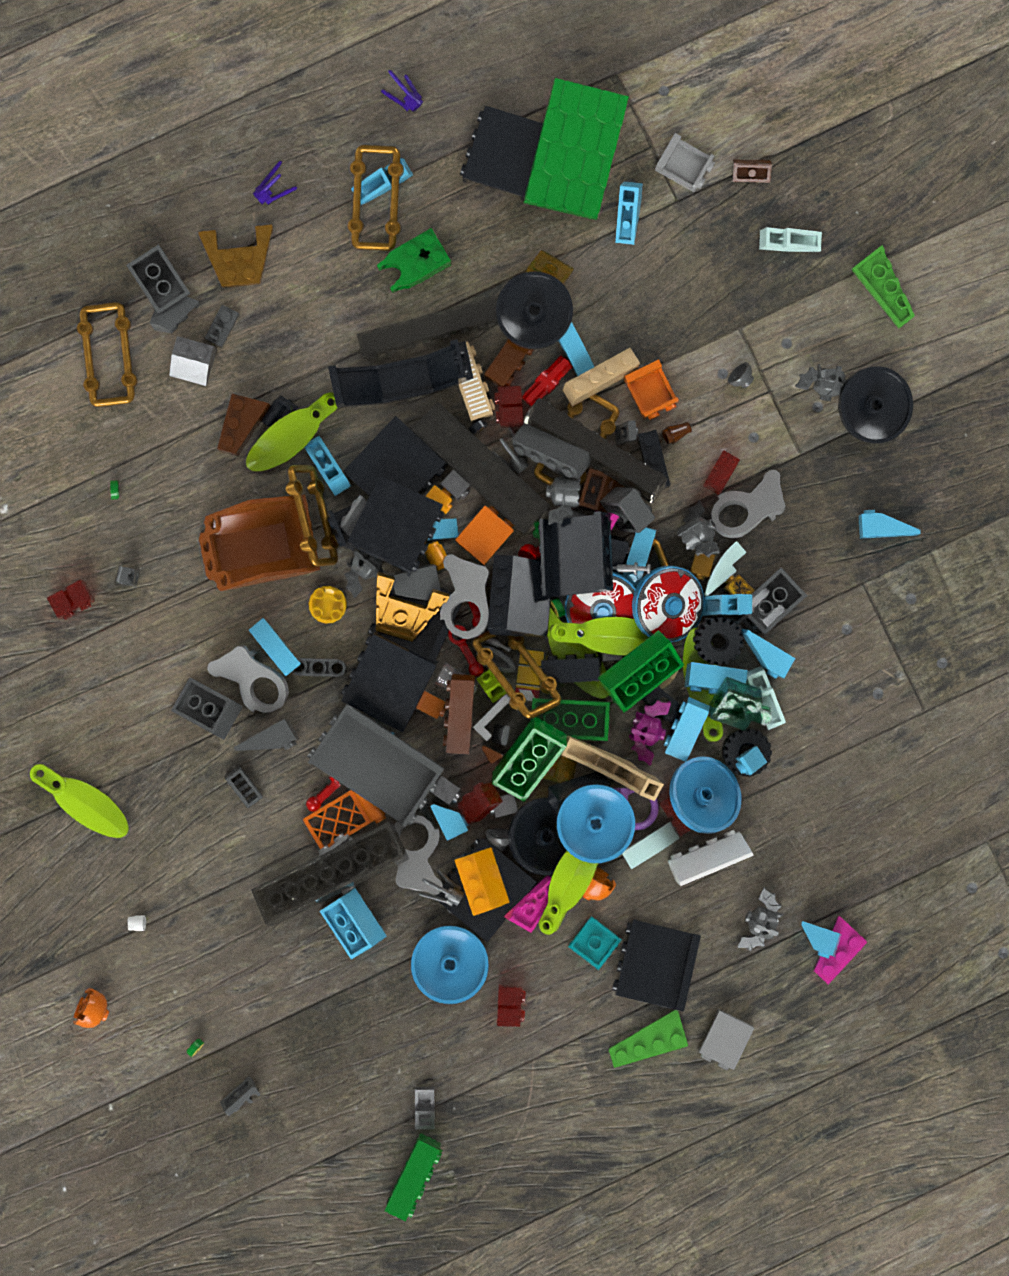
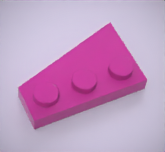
M547 875L504 917L532 933L548 904V892L552 877Z
M839 915L832 931L842 934L835 957L830 955L828 959L819 956L813 970L828 985L867 944V941Z

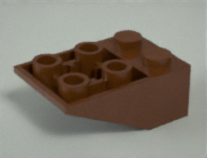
M589 468L578 508L592 512H606L600 501L615 487L635 488L641 494L644 487Z

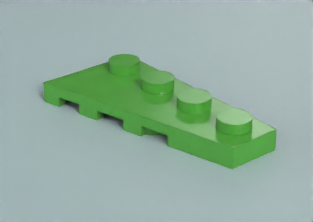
M883 245L852 268L853 273L898 329L915 317L907 297L900 287V282L893 272Z
M672 1010L670 1013L660 1017L655 1022L643 1027L638 1032L608 1049L613 1066L616 1068L687 1047L688 1043L678 1010Z

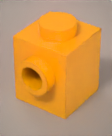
M434 485L426 495V497L443 504L442 511L445 515L453 507L451 505L453 500L450 498L452 494L445 488L440 490Z

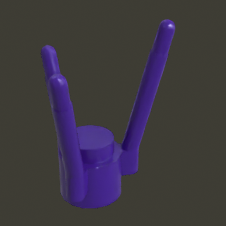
M389 70L388 73L406 93L403 99L405 103L383 89L381 93L401 105L406 111L409 109L412 112L416 111L423 103L421 100L422 96L417 92L408 75H404V78L411 88V92H409L392 70Z
M279 161L253 192V195L262 205L265 202L269 205L274 200L297 189L294 186L270 197L272 192L269 188L281 177V174L275 176L267 185L266 183L278 170L282 161Z

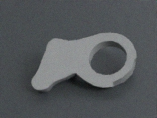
M776 470L766 472L761 483L751 493L727 491L718 495L719 500L714 504L711 516L712 521L716 525L715 530L728 538L744 536L767 516L771 521H774L776 515L782 514L786 507L780 486V473ZM729 505H740L747 510V520L738 527H726L719 521L720 512Z
M454 554L447 555L444 558L443 564L444 568L450 573L455 591L449 596L448 601L442 604L440 620L445 621L447 628L454 635L462 637V639H471L482 634L488 625L489 608L485 586L487 585L489 571L485 566L462 560ZM463 602L475 603L481 613L479 624L470 631L459 630L452 620L455 607Z
M239 645L220 659L211 661L208 664L207 670L212 676H221L239 684L242 701L253 713L255 710L263 713L273 712L281 708L287 701L289 689L284 676L271 667L256 661L254 657L257 652L255 650L249 651L247 646ZM266 677L276 684L279 696L275 703L266 704L256 697L253 686L257 678Z
M417 815L412 824L424 825L428 830L429 838L426 845L420 850L409 851L402 847L400 843V835L405 827L397 821L391 831V845L398 865L396 884L403 889L424 891L432 895L439 894L441 891L422 881L425 878L443 887L441 880L434 875L428 863V858L434 852L439 842V829H434L429 820Z

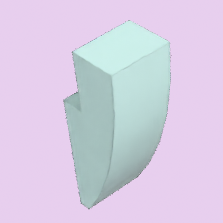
M766 227L760 230L759 249L820 252L822 232Z
M737 541L725 551L712 570L704 591L705 596L711 594L737 571L732 565L746 553Z
M762 666L748 671L746 681L767 729L770 730L786 723L765 670Z
M668 822L628 847L622 855L629 867L633 869L677 841L679 836L671 823Z

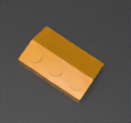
M491 847L455 859L473 916L510 903Z

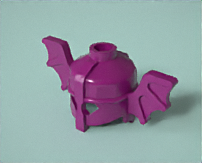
M657 700L651 706L645 705V713L636 712V718L633 720L634 727L631 728L632 734H629V738L635 741V744L631 749L637 752L639 761H645L649 766L652 764L654 752L649 750L646 745L653 746L659 740L663 741L666 734V729L662 728L661 720L655 716L667 715L671 705L670 701L661 702Z

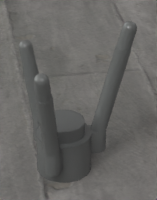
M509 427L508 429L513 438L515 436V433L512 427ZM500 438V442L513 459L508 463L496 452L492 451V455L508 467L512 473L515 471L518 475L529 466L527 463L528 458L525 455L518 454L516 456L504 439Z
M437 870V873L453 888L449 887L446 890L425 878L422 879L424 883L443 892L445 898L423 892L419 893L420 896L440 901L450 906L452 904L458 906L464 892L460 890V886L455 884L444 873Z

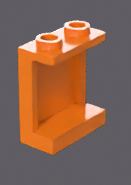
M659 359L624 376V381L643 419L649 418V420H652L659 416V412L663 410L668 412L677 407L676 404L679 402V399L675 396L662 370Z
M484 506L455 539L457 544L483 566L489 562V559L508 537L514 533L512 529L514 525L506 518L504 520L497 516L499 512L492 506L489 508Z

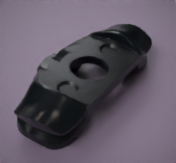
M656 687L642 698L645 702L644 705L651 706L660 698H667L671 702L668 714L655 717L673 724L675 718L679 719L681 715L679 712L681 704L660 687Z

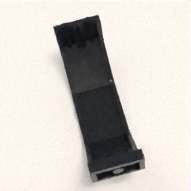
M458 339L450 341V346L430 354L377 366L337 368L336 365L329 366L328 369L337 408L387 404L434 394L474 379L466 341L458 343Z

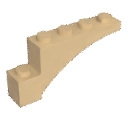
M567 736V747L561 755L617 781L640 796L653 801L656 800L664 784L655 776L639 770L626 759Z

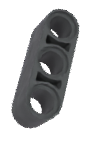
M297 658L299 662L304 664V670L298 673L294 669L292 673L298 676L342 677L347 671V666L338 659ZM318 662H321L324 667L320 673L314 671V665ZM336 663H340L343 666V670L339 674L333 672V666Z

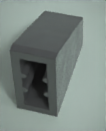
M433 564L419 566L416 573L412 571L410 577L407 576L408 572L404 570L387 574L395 578L390 591L395 595L428 601L432 589L441 591L436 565Z

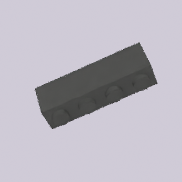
M526 423L522 425L512 438L516 453L525 455L536 463L540 462L551 470L562 472L569 478L572 477L579 480L591 464L589 452Z

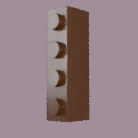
M508 339L485 372V378L503 390L506 386L510 387L515 379L513 375L516 371L520 372L526 363L524 359L527 355L531 356L535 349L520 347Z
M452 674L451 680H447L446 691L450 692V698H446L445 710H449V717L445 716L444 728H448L447 735L443 737V746H447L446 753L469 755L475 675Z

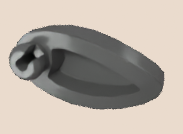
M482 646L483 648L491 649L493 652L492 660L501 673L516 671L517 666L515 662L503 650L494 646Z

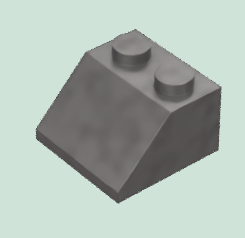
M177 336L172 351L169 376L207 386L217 352L216 348Z

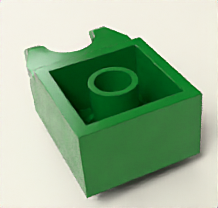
M430 228L392 250L383 261L377 264V268L380 271L392 267L397 268L401 272L400 278L390 287V290L394 293L402 289L412 288L451 266V260L433 229ZM423 253H426V254L428 253V259H425L424 257H422V258H420V257L422 256Z

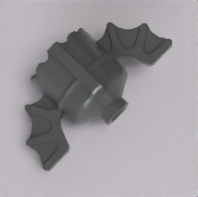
M818 364L817 370L814 367H809L807 373L800 374L799 382L795 387L808 390L814 382L813 389L820 395L819 399L831 401L832 397L840 395L841 389L847 380L845 379L844 372L841 371L842 367L836 366V369H822L821 365Z
M552 470V472L562 477H556L551 485H547L546 497H550L555 506H560L558 509L549 511V525L554 522L562 523L565 517L573 515L571 508L579 505L580 496L578 491H580L579 483L581 478L579 480L572 477L569 478L562 472Z
M698 500L695 506L689 508V515L683 519L686 524L678 528L677 534L682 537V542L686 544L687 550H696L695 554L697 556L704 554L709 558L714 553H720L718 544L713 541L716 525L712 519L705 520L700 517L705 509L702 502Z
M357 550L353 553L355 555L354 559L347 563L351 570L344 574L348 580L346 589L350 590L353 598H356L363 590L359 583V576L364 580L372 577L377 579V573L384 572L382 569L383 560L363 551L358 552Z
M763 887L759 895V900L766 907L758 906L754 911H748L745 917V922H748L749 931L754 935H743L739 941L738 948H747L749 951H752L756 946L764 947L765 939L770 940L774 936H778L779 931L776 930L779 922L778 918L784 914L777 911L782 905L776 901V894L769 892L765 887Z

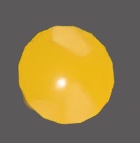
M322 586L316 589L309 600V610L312 616L317 621L325 624L340 620L347 608L343 592L333 586Z

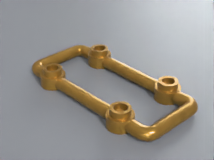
M361 145L356 149L355 161L350 166V170L354 174L352 219L347 225L352 233L351 242L356 249L390 251L396 246V236L401 232V225L397 221L399 177L404 173V167L400 164V151L393 146ZM363 153L393 154V162L388 166V173L392 176L390 221L385 225V231L389 234V243L359 242V233L364 228V224L360 220L362 175L366 172V165L362 161Z
M118 302L89 305L83 307L80 311V322L77 325V331L83 340L87 374L83 386L89 392L90 403L95 407L127 404L132 402L135 397L134 387L137 385L138 380L132 373L127 332L131 328V322L125 315L124 306ZM117 310L118 318L115 320V327L120 331L125 371L121 382L127 388V396L97 399L96 392L100 388V383L94 377L90 343L93 326L88 322L87 314Z
M597 394L589 397V399L611 411L612 414L609 419L604 420L600 425L601 432L589 451L590 463L593 461L606 437L614 433L616 428L615 422L619 417L618 407ZM583 401L573 407L569 402L567 407L568 413L554 437L562 438L574 416L581 414ZM537 463L534 469L535 477L547 485H551L554 479L542 473L544 464ZM585 472L580 477L581 481L579 484H582L586 480Z
M292 465L288 469L290 482L286 485V492L288 495L294 496L304 536L302 541H300V548L303 552H308L309 560L313 566L335 565L338 562L336 550L338 542L335 535L332 534L331 526L327 519L328 514L322 494L324 492V484L318 478L317 471L312 465ZM296 473L310 474L311 481L307 485V489L311 495L316 497L325 537L321 540V545L324 550L329 551L331 558L317 559L315 552L317 542L310 533L301 497L303 486L297 480Z
M489 631L474 638L473 647L478 653L477 661L482 665L488 666L509 695V705L513 709L519 710L524 717L531 719L561 703V696L556 690V680L553 677H547L523 645L524 637L508 636V645L511 649L519 651L541 681V691L545 694H550L553 700L531 711L525 706L526 698L524 694L515 692L493 662V652L491 649L483 648L480 644L497 635H490Z

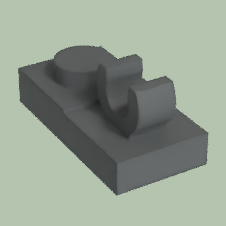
M221 305L205 339L222 348L240 314Z
M626 421L615 428L616 446L633 442L638 436V428L635 421Z
M248 1076L220 1103L224 1112L230 1116L238 1111L246 1100L248 1103H252L253 1101L250 1096L256 1094L259 1097L260 1093L253 1079Z

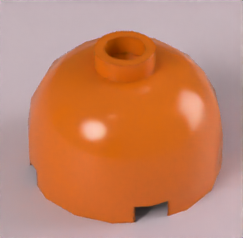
M597 867L583 898L587 900H603L612 893L616 883L613 879L610 881L607 878L608 873Z
M88 988L85 991L87 993L86 998L81 997L76 1007L74 1018L77 1020L73 1021V1023L81 1027L93 1028L99 1025L101 1021L107 1019L109 1010H107L108 1004L105 996L94 989Z

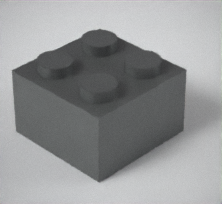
M615 487L600 501L607 513L619 516L615 524L620 531L640 533L655 519L651 507L642 500L641 493L635 488Z

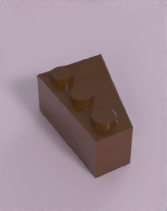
M232 394L217 449L222 453L239 456L271 405L267 402Z

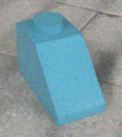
M436 804L430 806L447 841L468 831L467 826L470 824L465 815L461 816L460 812Z
M802 921V927L813 949L819 951L818 955L828 959L830 955L835 957L842 934Z

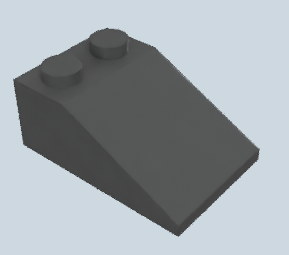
M159 244L126 265L158 314L190 294Z
M780 567L751 594L752 614H746V616L765 635L807 595Z
M189 677L171 711L225 740L243 706Z
M283 719L233 748L235 751L282 748L288 750L297 745L296 741L299 740V737L290 721Z

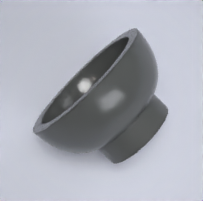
M748 362L738 365L728 377L730 385L735 387L741 386L742 388L748 387L754 380L752 368Z
M503 828L489 829L486 831V839L498 851H503L509 845V830Z

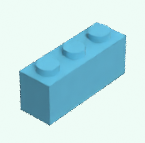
M690 662L686 668L684 687H689L690 691L693 692L709 690V694L720 695V692L727 693L729 697H739V695L745 693L747 670Z
M688 697L687 702H682L679 709L681 715L679 719L675 718L671 727L673 733L671 736L667 735L664 742L666 754L682 761H687L709 713V705Z

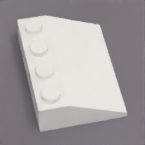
M731 830L724 833V837L717 840V837L707 840V844L699 847L698 844L688 848L689 852L683 855L681 852L671 855V860H668L676 882L682 886L754 856L739 831Z

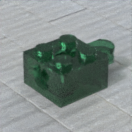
M729 677L725 678L709 703L710 719L744 731L751 721L766 725L772 719L771 708L763 705L760 688Z

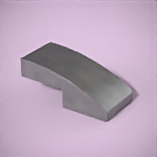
M415 1087V1129H435L434 1087Z

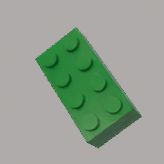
M658 630L598 677L612 701L625 713L682 668L684 664L671 642Z
M532 698V710L553 699ZM561 700L558 706L537 716V718L562 731L567 736L578 740L608 741L610 702Z
M537 717L532 718L493 770L492 784L525 802L567 747V734Z
M420 1133L386 1203L385 1212L405 1222L408 1217L412 1218L417 1205L415 1201L416 1199L420 1200L426 1186L424 1182H429L434 1169L432 1166L434 1163L438 1164L443 1150L440 1149V1142Z

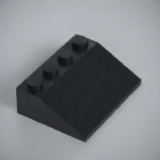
M494 555L488 631L490 635L548 637L551 597L542 596L541 561L512 555Z

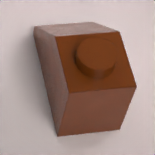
M424 691L416 709L438 719L439 716L443 717L446 712V702Z

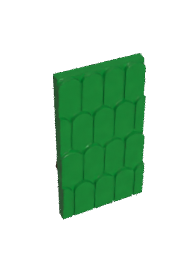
M558 78L554 79L523 203L596 220L598 218L629 96Z

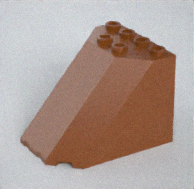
M301 495L310 533L313 536L308 503L305 495ZM294 496L247 500L205 516V530L200 533L199 542L206 576L209 580H214L217 583L216 587L220 591L309 574L320 570V566L316 567L311 564L308 552H303L300 548V541H302L304 536Z

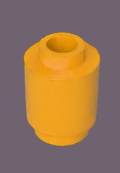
M438 541L428 545L425 555L429 563L436 565V569L439 571L444 569L443 561L447 554L442 544L440 545Z

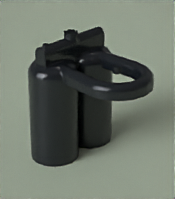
M280 395L273 401L261 422L271 427L279 419L296 411L299 407L292 403V400H287Z

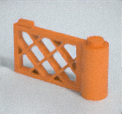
M350 790L318 811L303 818V821L319 848L322 849L324 847L320 840L322 832L332 835L331 842L327 844L328 847H331L335 844L333 841L334 837L340 835L336 833L338 823L348 825L347 833L344 836L347 834L350 836L373 821L377 824L386 819L385 814L387 813ZM349 795L354 801L353 809L342 807L344 798ZM329 807L338 808L336 819L326 817ZM341 809L352 812L349 822L339 820ZM354 813L362 814L366 822L361 825L353 824ZM314 816L322 818L320 829L312 827L309 819ZM325 819L335 822L333 832L323 830Z

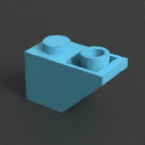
M757 746L752 747L735 758L737 760L736 767L741 774L745 773L746 775L753 774L767 763Z

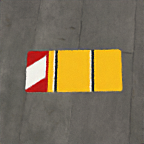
M527 650L542 670L541 660L544 659V652ZM520 654L515 692L524 694L528 701H532V698L539 699L541 681Z

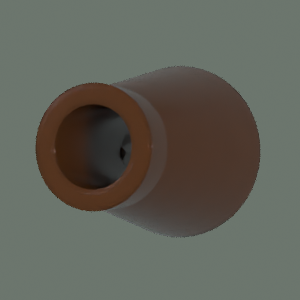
M685 422L665 427L662 430V435L667 444H675L688 433H691L692 429L690 424Z

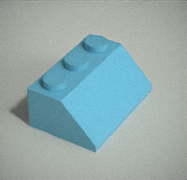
M356 888L320 910V913L350 959L355 958L387 937Z

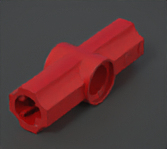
M558 357L547 370L545 369L536 378L535 383L521 398L534 408L547 394L549 395L559 385V381L573 366L564 357Z

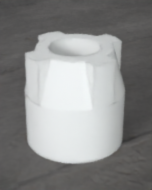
M145 915L128 917V930L145 931Z

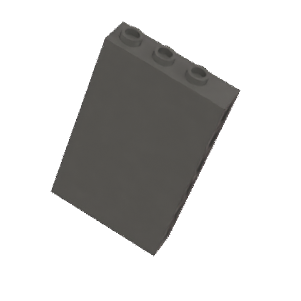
M347 703L339 717L335 715L330 721L329 725L332 727L328 733L324 731L318 739L321 742L318 748L313 747L307 757L310 758L308 763L324 771L402 823V826L411 825L417 817L414 813L418 807L422 809L428 799L425 797L428 792L433 793L439 784L436 781L443 772L444 767Z

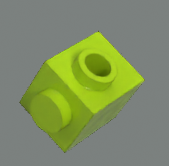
M490 669L476 678L493 703L507 694Z

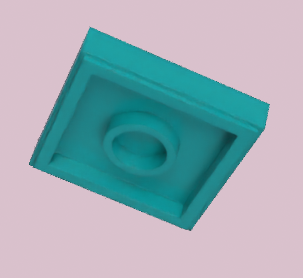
M590 916L568 947L599 970L622 939L593 916Z

